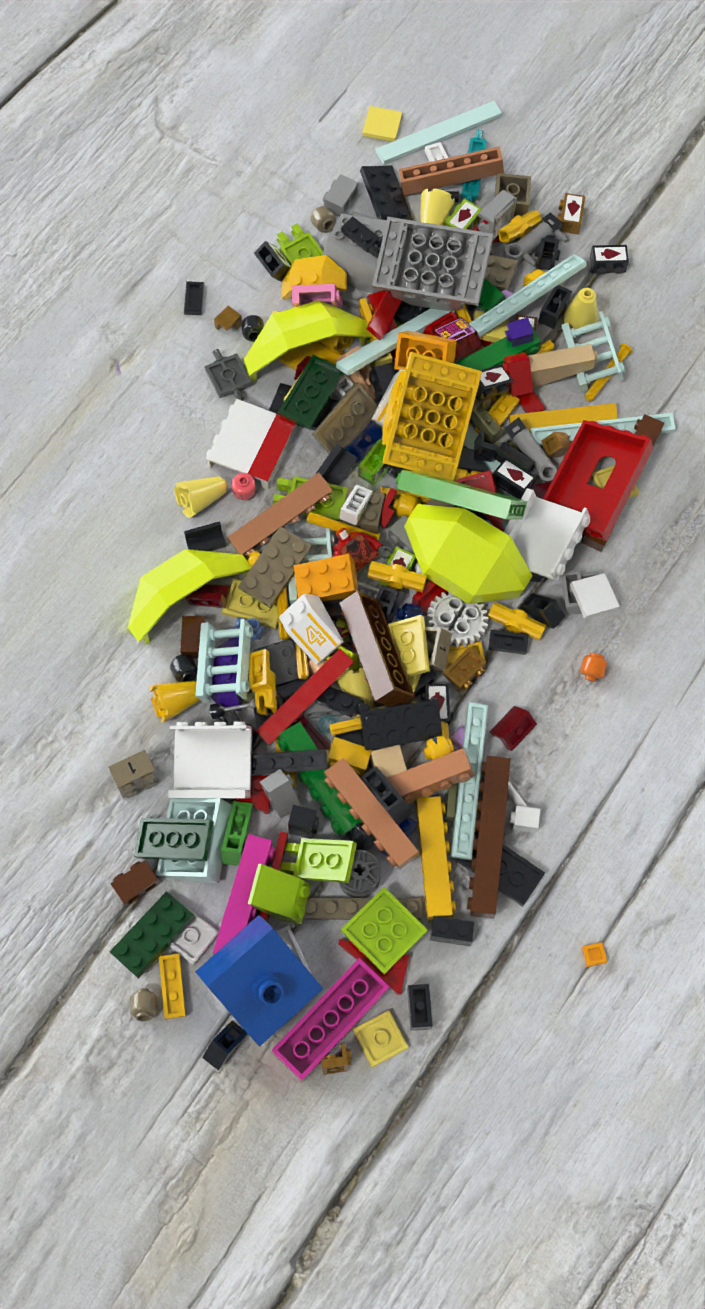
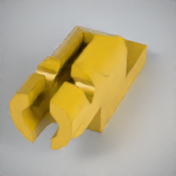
M266 649L252 652L249 657V689L255 693V706L257 707V712L262 715H268V708L272 709L273 713L277 711L276 675L270 670V653Z

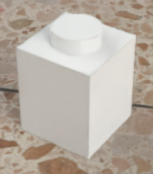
M516 806L514 812L511 811L509 823L513 824L512 830L536 833L539 826L540 809Z

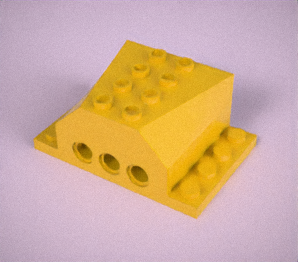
M410 352L406 370L400 371L391 390L383 422L382 444L386 445L382 463L454 481L482 371Z

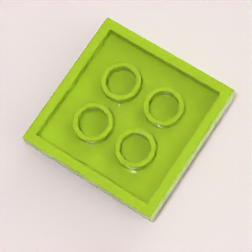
M383 887L340 931L385 975L428 930Z

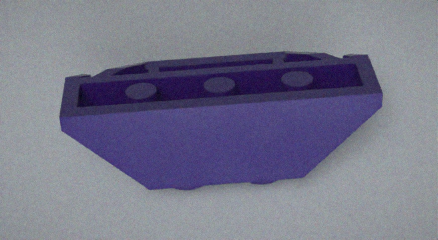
M229 638L217 648L238 647L239 638ZM238 654L216 656L213 666L237 665ZM237 673L215 674L212 677V685L236 683ZM236 691L218 692L211 695V699L215 703H220L224 707L243 704V699L236 694Z

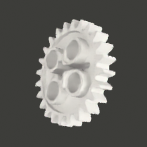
M442 592L441 598L436 596L435 602L431 601L426 620H428L427 627L443 628L452 634L450 646L452 643H455L456 648H458L459 644L462 643L465 648L467 642L473 645L475 640L479 641L480 637L484 636L489 617H486L487 610H483L484 604H467L450 592H448V595ZM463 607H466L463 610L461 617H459L457 622L455 623L454 628L450 631L449 629L452 627L454 620L457 619L461 609Z

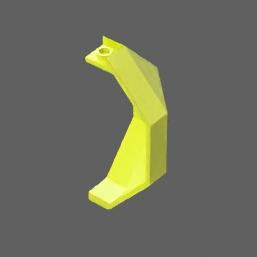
M321 300L272 314L244 358L246 371L251 381L257 380L256 372L289 350L332 336L358 337L361 346H364L365 338L371 337V333L366 329L368 324L366 320Z
M417 504L404 525L422 574L427 575V579L467 604L519 598L533 576L513 539L465 508Z
M183 550L140 578L128 625L129 633L133 634L138 642L144 640L146 644H149L148 632L170 606L213 579L243 573L246 576L251 569V565L242 554Z

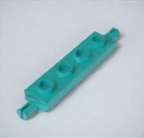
M477 129L476 137L470 138L468 153L486 149L487 140L482 138V129L480 135V129ZM481 179L463 182L461 197L466 198L471 203L474 199L478 200Z

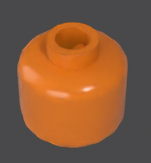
M589 653V655L583 657L580 672L585 675V680L596 682V679L604 678L608 663L603 655Z

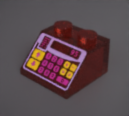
M462 317L432 330L434 336L457 340L454 362L483 349L478 332Z

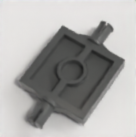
M219 349L214 350L212 353L216 360L204 367L218 397L222 398L229 394H234L236 399L243 401L244 397L240 391L251 386L252 381L238 354L222 357Z

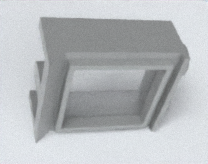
M502 190L479 212L478 216L489 222L488 224L482 222L478 226L480 232L494 234V240L498 236L499 230L508 225L513 219L517 198Z

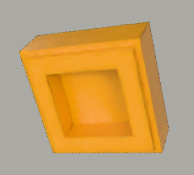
M602 942L582 946L586 967L607 963Z

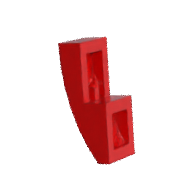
M390 488L382 509L381 526L384 529L394 514V510L389 508L397 494V491L393 488Z

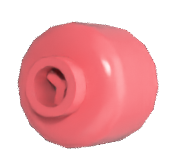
M240 473L233 478L232 492L234 496L240 500H248L254 496L256 485L254 478L250 474Z

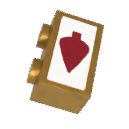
M565 193L564 200L560 199L558 210L562 211L561 214L558 213L557 218L563 223L561 232L579 235L585 196Z

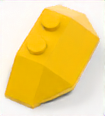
M327 255L296 259L282 281V299L292 298V286L335 284L337 290L345 291L347 290V273Z

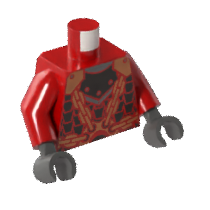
M345 528L336 532L340 542L333 547L335 551L333 557L349 554L354 559L356 572L377 557L379 551L383 559H388L383 554L384 551H389L392 554V549L389 546L383 547L381 542L366 533L351 532L349 534Z

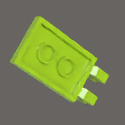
M298 223L291 226V234L295 240L290 242L283 231L277 234L278 238L276 241L281 246L280 252L290 265L296 259L322 256L324 253L309 232L304 234Z
M294 476L293 480L278 477L276 490L288 491V495L309 479ZM327 483L332 489L331 498L323 504L321 501L317 503L312 513L341 522L340 510L345 503L348 487ZM274 494L273 504L281 500L285 495Z
M301 838L300 844L286 843L284 851L290 852L289 854L297 855L296 863L282 862L280 870L302 880L349 883L357 843L354 841Z

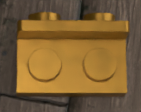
M468 647L443 672V676L457 687L456 691L458 693L462 690L466 691L473 684L471 681L475 677L480 678L486 671L484 669L486 661L472 648Z
M345 1043L341 1044V1057H338V1054L325 1056V1059L321 1060L323 1075L348 1071V1065H352L350 1048L346 1049Z

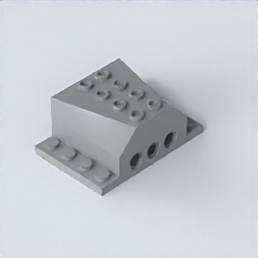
M353 211L352 214L346 212L340 215L327 240L323 255L329 256L347 273V290L340 291V296L343 298V304L358 309L360 299L366 298L369 304L367 295L383 291L382 289L372 287L378 258L369 252L367 253L341 232V227L353 216L379 238L383 239L387 220L374 219Z
M387 217L372 287L391 291L393 297L419 307L451 311L462 309L463 303L479 306L494 234Z

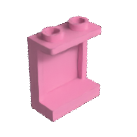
M335 284L292 286V304L294 307L316 300L332 303L334 307L339 309L343 306V298L340 296V290H337Z

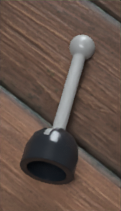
M255 701L231 707H224L220 703L210 704V714L212 719H219L225 715V711L248 707L256 708Z

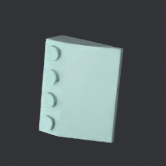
M170 798L167 818L210 819L214 821L207 861L159 859L156 876L201 883H219L223 863L221 849L232 805L221 798Z

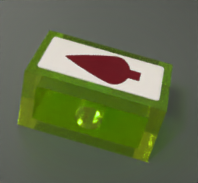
M380 439L358 466V477L372 485L376 483L386 469L384 467L386 464L382 463L386 445L382 444Z

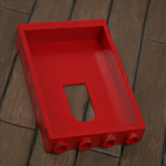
M583 420L543 500L581 513L584 508H587L590 515V523L584 528L582 534L607 541L654 449L651 439L646 435H636L628 430L622 431L610 425L604 426L595 421ZM604 457L614 458L616 464L604 488L588 485L598 462Z

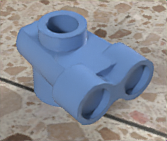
M241 617L236 619L235 626L232 629L240 628V620L245 619L253 628L251 640H261L264 626H261L257 619L250 618L247 620Z

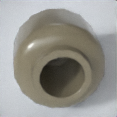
M320 206L312 212L311 222L318 231L325 233L334 228L336 217L329 208Z
M138 989L136 993L130 996V1014L137 1021L145 1022L151 1020L157 1014V996L149 991V989Z

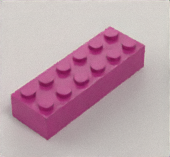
M248 834L213 949V955L258 916L259 910L249 905L248 901L258 864L269 866V863L272 864L275 847L272 845V840Z
M358 958L272 1049V1053L303 1083L322 1062L321 1060H324L325 1056L333 1051L389 991V986Z

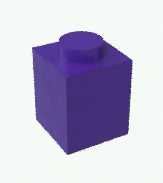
M528 317L507 323L505 336L507 342H511L512 347L533 342V331Z

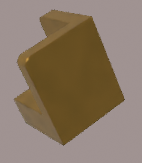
M228 305L214 318L215 328L219 330L223 327L225 330H229L234 326L238 330L242 324V317Z
M553 432L541 440L548 457L559 458L563 456L571 445L567 433Z

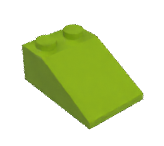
M258 864L248 904L281 922L301 924L305 915V907L310 895L311 884L295 876L263 864Z

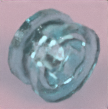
M324 715L319 719V730L324 734H331L330 728L323 727L324 721H328V723L330 721L331 724L336 723L332 716Z

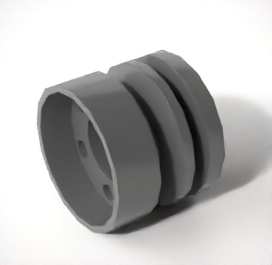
M356 850L349 883H339L341 890L352 898H366L374 893L379 885L381 873L378 859L366 850ZM358 868L361 869L362 876H358V873H356Z

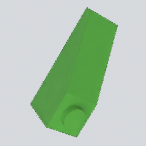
M233 801L221 849L223 864L239 866L250 831L253 803Z

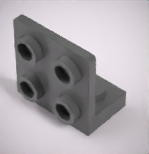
M283 640L253 650V652L263 649L269 651L270 670L276 675V685L298 679L296 653L292 640Z

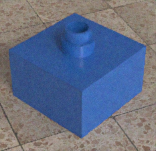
M259 915L195 971L259 1047L323 990V987L277 932Z

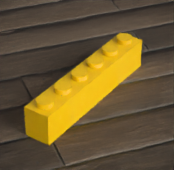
M440 796L416 799V813L427 921L432 920L433 916L452 918L453 913H456L455 900L451 901L450 894L454 892L453 881H449L448 874L451 873L452 869L451 861H447L446 853H449V842L445 841L444 834H447V822H443L442 814H445V803L441 802Z

